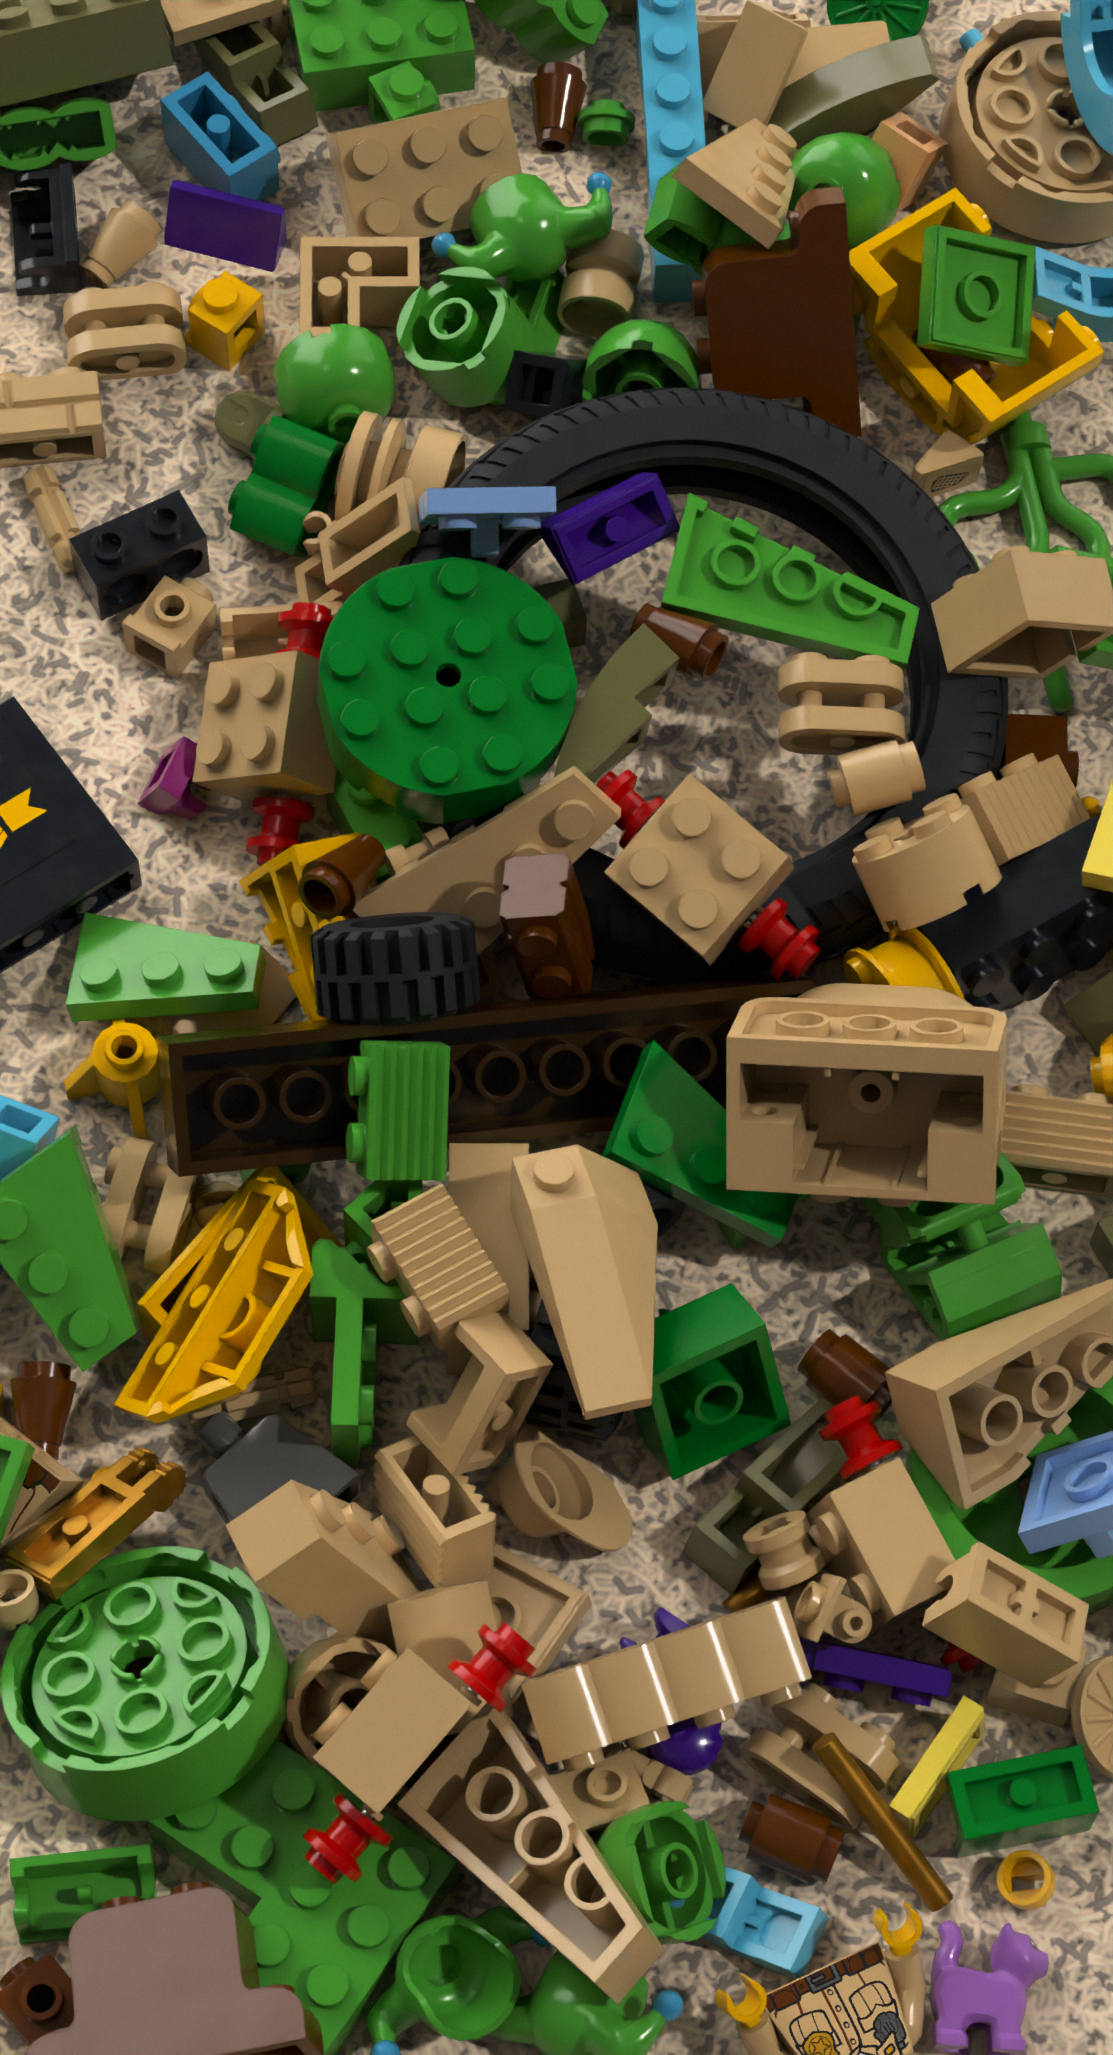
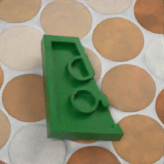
M653 1040L643 1048L602 1156L638 1172L641 1181L770 1248L783 1240L799 1194L726 1190V1110L657 1042Z

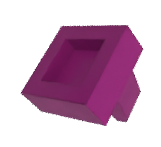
M183 736L161 755L137 803L138 805L159 815L163 812H168L187 819H195L205 811L207 805L197 800L191 794L190 787L188 786V784H195L192 781L197 743ZM200 786L202 789H204V790H206V791H210V790H211V789L205 788V787H203V786Z

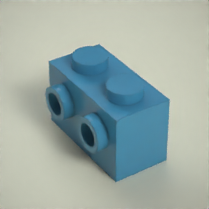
M208 71L160 99L164 142L204 187L258 201L264 200L279 190L278 163L281 162V157L275 143L266 133L259 129L243 111L238 101L228 94Z

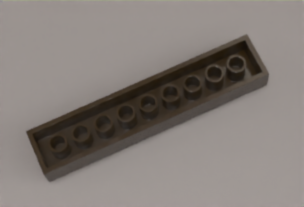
M789 973L780 980H776L772 975L593 992L580 996H566L561 999L533 998L475 1004L457 1014L410 1022L348 1024L323 1019L157 1036L168 1167L179 1177L347 1159V1126L349 1123H358L357 1112L359 1108L358 1096H350L348 1066L351 1056H360L361 1040L440 1041L450 1046L447 1148H449V1143H500L612 1131L643 1048L653 1040L726 1110V1037L741 1006L745 1002L757 998H796L804 992L813 989V979L803 976L795 979Z

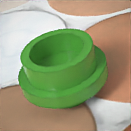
M600 99L593 101L590 107L584 108L578 113V126L583 130L582 138L590 145L623 146L628 142L629 133L635 129L636 118L634 114L626 110L624 104L615 100Z

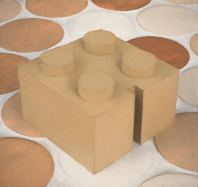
M1027 546L1005 548L993 555V562L976 573L957 579L953 583V589L931 603L948 673L1043 679L1078 657L1077 651H1087L1113 634V588L1105 558L1077 556V553L1072 550L1042 553L1031 552Z

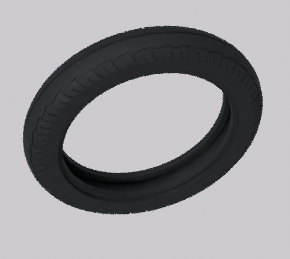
M705 388L645 389L603 396L581 402L528 424L477 458L448 488L556 486V513L550 517L552 518L642 472L657 473L666 495H688L690 492L699 496H711L736 501L767 511L795 524L819 539L840 556L861 579L920 608L906 666L910 694V731L908 742L913 741L924 774L926 790L912 794V801L869 812L865 818L837 840L821 850L793 862L792 864L795 867L793 871L761 906L765 909L771 902L780 897L788 904L785 919L795 928L800 930L812 924L820 931L814 944L821 951L809 968L848 952L882 932L884 929L852 863L853 849L867 841L864 833L882 821L893 817H900L902 824L908 823L924 816L922 808L940 797L957 793L959 799H962L957 788L986 772L992 771L995 779H997L1005 745L1008 720V677L948 673L931 607L932 602L953 589V583L957 579L979 571L973 556L956 529L918 484L876 449L835 424L790 405L762 397ZM438 524L419 525L420 536L417 545L403 555L398 567L457 557L484 562L508 571L542 537L538 529L507 530L502 528V524H499V554L496 557L473 558L471 557L470 530L443 531L439 530ZM500 813L444 824L416 821L423 833L442 826L451 841L452 837L472 825L476 828ZM589 848L572 864L596 934L595 957L591 961L593 967L637 979L672 984L770 975L773 962L771 957L760 948L745 953L738 947L740 939L747 930L745 927L742 928L711 965H708L609 879L604 871L615 859Z

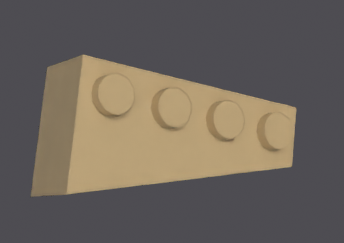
M488 1702L397 1803L426 1833L617 2005L665 1951L516 1724L504 1711L500 1713Z

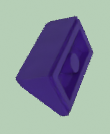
M173 180L170 186L164 233L165 245L273 272L277 267L287 241L285 208Z
M642 472L546 520L544 523H541V528L538 530L571 584L576 585L679 532L680 525L658 474Z

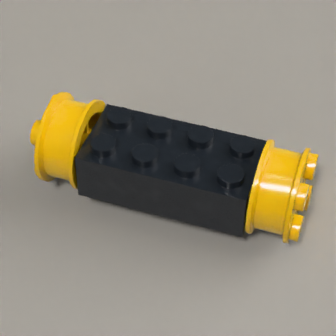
M1101 813L1001 867L999 870L1002 879L987 893L983 894L979 883L968 889L964 895L967 902L966 906L935 921L909 930L901 931L897 924L889 932L888 941L868 952L861 948H853L848 951L843 959L846 983L936 988L950 992L974 1007L991 1008L1002 1012L1023 999L1032 1001L1039 998L1050 989L1055 981L1075 970L1082 972L1092 968L1108 951L1113 949V892L1082 886V868Z

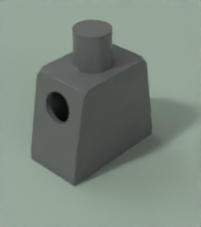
M222 1411L213 1416L201 1428L196 1437L198 1442L216 1459L206 1469L202 1477L205 1494L226 1524L290 1480L297 1481L318 1491L326 1490L331 1496L347 1503L359 1494L358 1475L350 1466L278 1415H267L246 1433L225 1411Z

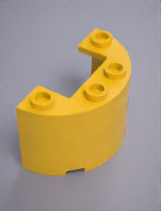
M955 187L849 251L853 315L863 313L866 321L865 329L871 335L863 340L869 355L883 378L917 417L940 436L944 431L947 432L950 429L957 435L963 436L969 443L975 444L1092 372L1101 362L1104 350L1096 334L1090 328L1081 326L1066 310L1057 316L1054 332L1044 320L1036 319L1032 315L1029 363L1014 367L989 361L990 367L996 373V377L988 385L973 369L954 379L952 383L934 367L912 339L913 333L918 328L924 229L937 224L986 236H991L992 232L989 219L982 208L977 204H970Z

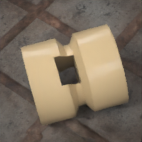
M611 229V233L604 239L571 249L565 264L567 277L564 278L561 286L557 308L559 322L568 331L580 336L600 338L612 327L628 320H633L637 301L636 290L644 261L643 248L633 237L622 231Z

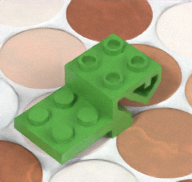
M1002 1151L996 1166L995 1205L917 1200L915 1204L910 1206L891 1207L880 1204L877 1198L859 1197L881 1226V1262L941 1341L1061 1297L1062 1272L1043 1223H1021L1020 1220L1008 1223L1000 1213V1210L1018 1203V1199L1022 1198L1021 1194L1026 1191L1021 1175Z
M375 1180L343 1209L345 1248L343 1246L339 1248L331 1239H319L312 1245L311 1267L313 1276L310 1280V1307L313 1342H334L331 1406L332 1451L334 1456L351 1468H360L361 1447L374 1448V1385H377V1344L418 1345L419 1339L402 1312L400 1301L407 1297L395 1278L385 1283L370 1261L366 1247L373 1244L371 1221L422 1194V1180Z

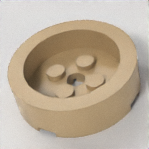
M1037 11L1010 17L992 26L988 35L976 43L973 48L970 47L965 54L940 118L939 137L948 142L942 154L944 162L953 181L963 195L971 203L981 207L987 217L1013 232L1040 241L1062 244L1086 243L1108 238L1113 235V155L1105 151L1089 132L1083 117L1080 115L1071 90L1064 60L1060 13L1066 12ZM1055 106L1069 107L1075 115L1079 116V119L1069 126V121L1060 117L1051 108Z

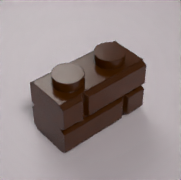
M564 853L514 856L506 860L503 877L505 891L501 894L499 917L505 933L508 934L507 939L527 994L533 996V998L561 999L566 996H580L590 992L593 977L591 961L595 957L596 934L570 857L564 855Z

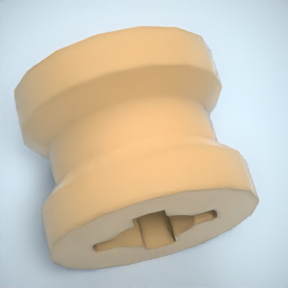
M794 1510L772 1516L754 1525L743 1535V1541L748 1552L757 1555L761 1567L758 1577L763 1588L766 1590H779L799 1584L813 1577L826 1565L821 1549L811 1545L808 1538L810 1522L804 1511Z

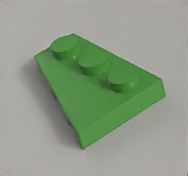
M85 912L65 1005L72 1022L256 1010L259 1008L266 960L259 944Z

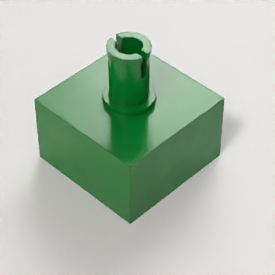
M732 1283L676 1309H658L659 1316L655 1318L652 1403L651 1406L633 1409L644 1443L672 1480L791 1426L766 1324Z

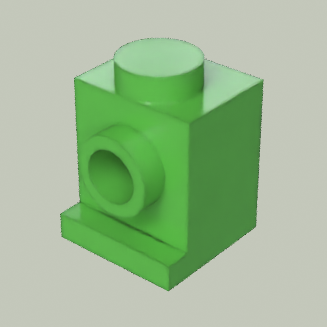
M410 61L368 77V111L372 124L439 111L441 109L439 97L433 84L428 79L424 80L422 73L415 69Z

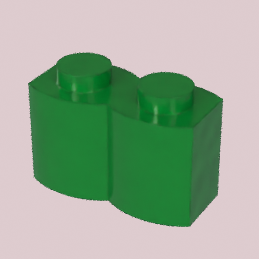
M273 415L268 425L262 424L258 428L252 440L250 457L254 458L251 474L247 481L241 480L231 494L228 504V513L233 515L230 529L292 556L306 558L308 552L303 542L309 538H317L319 532L307 533L303 526V520L308 513L313 511H321L326 514L328 502L335 491L340 459L347 443L290 419Z

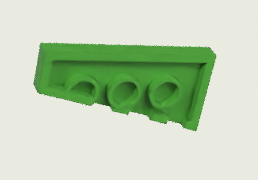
M690 492L688 493L661 608L716 623L718 628L845 660H855L865 655H881L887 657L892 664L899 666L904 673L908 664L920 610L919 607L849 572L840 575L814 562L815 555L795 545L790 550L759 534V527L737 516L733 521L707 508L709 502Z

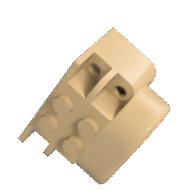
M853 983L822 985L808 990L796 998L764 997L745 1002L741 1006L726 1037V1190L810 1194L813 1200L823 1203L844 1202L850 1197L877 1198L880 1204L891 1207L910 1206L915 1204L917 1200L995 1205L996 1166L998 1165L1002 1150V1131L1006 1100V1014L991 1008L974 1007L964 999L936 988Z

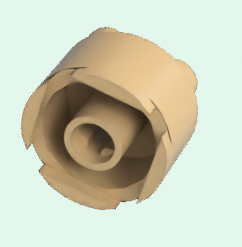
M957 793L948 794L927 804L922 808L924 816L908 823L902 824L900 817H893L874 825L864 833L867 841L853 849L852 863L884 931L890 932L896 922L900 930L904 931L942 918L967 905L964 895L968 889L979 883L983 894L993 889L1002 879L1000 870L970 806L962 804Z

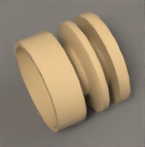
M363 411L358 417L351 438L346 444L340 459L334 491L336 500L334 520H339L401 477H406L412 480L419 521L418 499L427 488H448L465 470L467 436L463 433L425 425L417 437L413 449H406L405 421L393 417L382 438V416L377 413Z

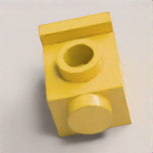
M224 271L218 278L209 280L197 291L188 308L190 330L185 334L186 345L229 372L265 333L263 294L227 271ZM238 328L242 329L240 333L236 337H234V333L236 332V330Z

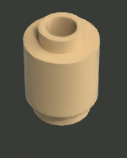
M896 739L836 755L838 768L827 771L837 808L848 805L853 817L912 801V794L926 790L922 766L913 741L898 745Z

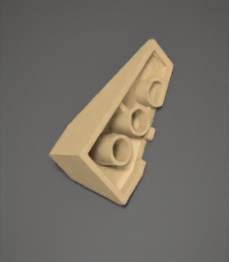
M577 1144L513 1157L510 1209L584 1419L588 1420L651 1406L658 1223L639 1173Z
M1113 1278L937 1342L885 1372L901 1434L956 1507L966 1510L1016 1481L1031 1465L1026 1456L1048 1433L1058 1436L1072 1421L1067 1412L1091 1387L1102 1388L1113 1376Z

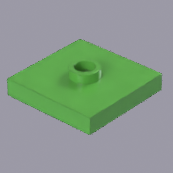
M937 224L925 228L917 347L1014 367L1028 364L1036 247Z

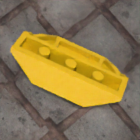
M250 1178L115 1401V1407L125 1413L157 1424L236 1400L256 1378L260 1371L262 1360L280 1330L292 1318L296 1303L313 1276L295 1196L291 1191L283 1186Z

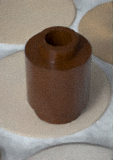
M826 1330L810 1347L797 1368V1371L808 1379L806 1386L819 1397H824L834 1406L856 1395H860L864 1405L878 1400L883 1410L874 1423L892 1405L885 1372L891 1368L847 1334L839 1337L832 1330Z
M771 1793L766 1805L755 1801L752 1802L738 1840L750 1845L746 1859L805 1883H808L810 1877L826 1883L846 1831L830 1825L832 1817Z

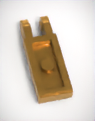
M142 1446L140 1448L134 1447L133 1451H129L127 1456L121 1457L106 1472L100 1471L7 1554L8 1557L6 1558L9 1568L27 1571L33 1576L37 1590L55 1600L59 1599L154 1513L153 1511L165 1512L173 1505V1501L179 1499L180 1494L184 1493L183 1490L187 1486V1472L183 1470L182 1466L169 1460L167 1463L162 1461L160 1465L158 1463L159 1457L156 1456L155 1452Z

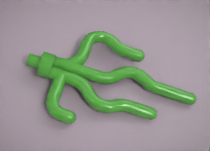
M1029 410L1008 423L1009 428L1000 436L1008 469L1005 481L998 487L989 490L964 492L951 496L938 506L954 527L960 518L995 513L1010 508L1014 503H1017L1026 538V546L1030 548L1031 552L1046 553L1050 550L1049 531L1043 511L1044 507L1046 513L1054 521L1076 534L1083 541L1086 552L1111 558L1110 542L1102 526L1089 514L1073 506L1065 498L1060 481L1104 477L1113 485V456L1103 453H1090L1054 458L1046 426L1041 422L1032 421ZM971 553V555L973 556V558H974V560H975V562H976V564H977V566H978V563H977V561H976V559H975V556ZM1064 665L1043 678L1049 705L1056 713H1065L1073 705V696Z

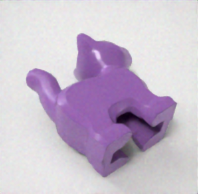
M953 1921L942 1922L937 1929L941 1942L935 1952L931 1971L930 2004L935 2020L933 2026V2049H936V2053L969 2055L966 2030L972 2028L986 2031L987 2055H1024L1026 2041L1021 2036V2025L1027 2007V1991L1035 1981L1046 1976L1049 1965L1048 1955L1038 1949L1029 1935L1013 1931L1011 1923H1006L995 1939L990 1951L989 1961L992 1973L959 1967L958 1959L963 1947L961 1930Z

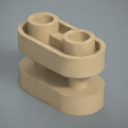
M154 281L144 282L137 286L108 289L89 287L69 297L63 305L65 333L71 338L66 346L68 367H77L84 372L97 371L98 381L174 374L180 371L187 362L185 336L179 330L183 322L181 297L171 287Z
M803 652L792 656L790 662L779 667L777 671L778 698L787 705L795 706L785 710L778 717L779 745L783 749L799 754L839 755L896 739L898 745L905 743L904 716L897 711L887 709L898 705L904 699V673L899 666L892 664L887 657L865 655L855 660L828 659L821 653Z
M130 1136L123 1148L114 1146L110 1152L104 1176L105 1184L110 1185L102 1209L121 1262L125 1261L129 1247L145 1250L144 1270L162 1275L182 1253L194 1216V1202L197 1194L203 1188L206 1174L179 1177L167 1165L156 1163L157 1144L155 1142ZM149 1188L163 1191L152 1225L138 1222Z
M806 1682L803 1688L800 1687L802 1691L801 1696L771 1707L775 1717L784 1725L778 1735L764 1728H756L740 1750V1754L751 1768L806 1807L832 1817L831 1824L833 1826L843 1829L847 1833H853L863 1818L827 1769L800 1750L806 1742L813 1746L822 1736L834 1732L872 1785L877 1789H884L900 1766L898 1758L893 1753L896 1743L889 1735L871 1723L863 1722L858 1726L837 1711L840 1705L830 1693L814 1683Z

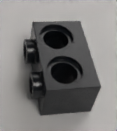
M179 490L69 539L74 575L101 621L144 602L164 575L180 583L185 577L195 579L210 572L207 536Z

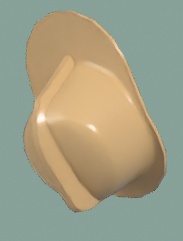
M530 1424L520 1429L514 1440V1454L503 1463L498 1471L489 1477L486 1483L487 1493L505 1510L513 1524L529 1537L544 1539L570 1533L583 1543L600 1551L615 1552L626 1546L632 1535V1517L612 1480L597 1467L564 1446L543 1427Z

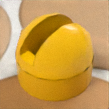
M1019 1850L1009 1854L999 1865L996 1876L997 1886L1002 1896L1011 1905L1022 1910H1034L1044 1906L1054 1893L1056 1880L1052 1867L1041 1855L1030 1850ZM1013 1880H1044L1041 1888L1013 1891Z

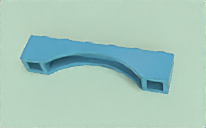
M635 0L634 19L637 66L642 93L646 145L648 214H650L659 179L683 162L686 157L706 146L695 0ZM649 244L653 303L693 302L691 281L701 280L702 277L691 265L675 261L658 252Z

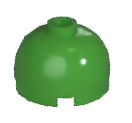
M848 131L821 135L797 150L792 157L791 169L796 178L786 216L788 222L789 211H795L797 202L806 192L813 189L841 186L846 202L849 249L859 246L887 229L896 216L901 189L899 180H896L895 170L890 163L893 161L887 151L868 136Z
M651 319L628 320L606 331L594 343L587 359L585 371L583 372L582 399L585 402L603 396L645 389L701 388L702 378L699 374L698 355L685 336L670 325Z
M340 323L330 325L332 333L320 334L313 338L311 330L293 339L282 349L274 365V380L277 399L287 419L348 443L358 417L363 411L381 415L383 424L395 400V378L393 364L382 339L364 327Z
M661 1801L642 1805L627 1811L609 1824L596 1843L607 1864L661 1944L696 1941L712 1930L718 1918L708 1920L706 1918H709L712 1912L713 1900L724 1898L726 1888L723 1855L713 1830L705 1820L694 1822L689 1814L683 1811V1809L690 1808V1806L681 1801ZM685 1899L681 1908L670 1906L671 1901Z

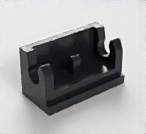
M71 163L60 164V168L24 170L15 174V187L27 188L37 186L41 188L11 193L17 296L74 293L80 291L81 275L79 269L76 195Z

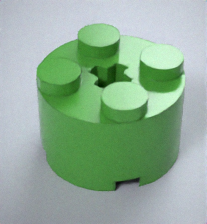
M467 266L455 267L438 274L442 279L426 291L420 286L404 304L397 323L396 335L398 343L402 347L410 365L442 401L453 406L465 408L482 406L488 403L495 406L505 403L510 364L513 359L514 350L534 352L535 328L505 289L489 272Z

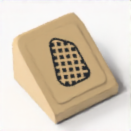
M949 429L947 432H943L914 466L911 479L930 498L968 486L977 481L984 454L980 449Z

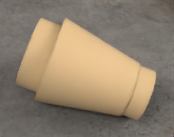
M125 201L120 208H111L85 257V261L79 267L81 273L102 289H108L113 282H116L158 246L156 238L162 232L161 226L151 214L134 202Z

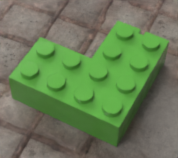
M275 1739L262 1759L244 1777L223 1793L187 1811L147 1820L153 1841L253 1908L248 1918L252 1923L260 1987L276 1984L293 1986L295 1994L320 2023L324 2055H338L395 1972L397 1954L404 1939L417 1925L432 1918L458 1880V1860L382 1810L380 1813L384 1815V1818L380 1822L375 1818L373 1819L393 1837V1840L387 1847L372 1843L357 1859L363 1875L356 1883L344 1875L337 1884H334L305 1859L304 1855L312 1846L303 1838V1834L309 1828L326 1831L339 1815L333 1799L339 1792L347 1796L361 1809H363L361 1807L363 1801L339 1780L278 1739Z

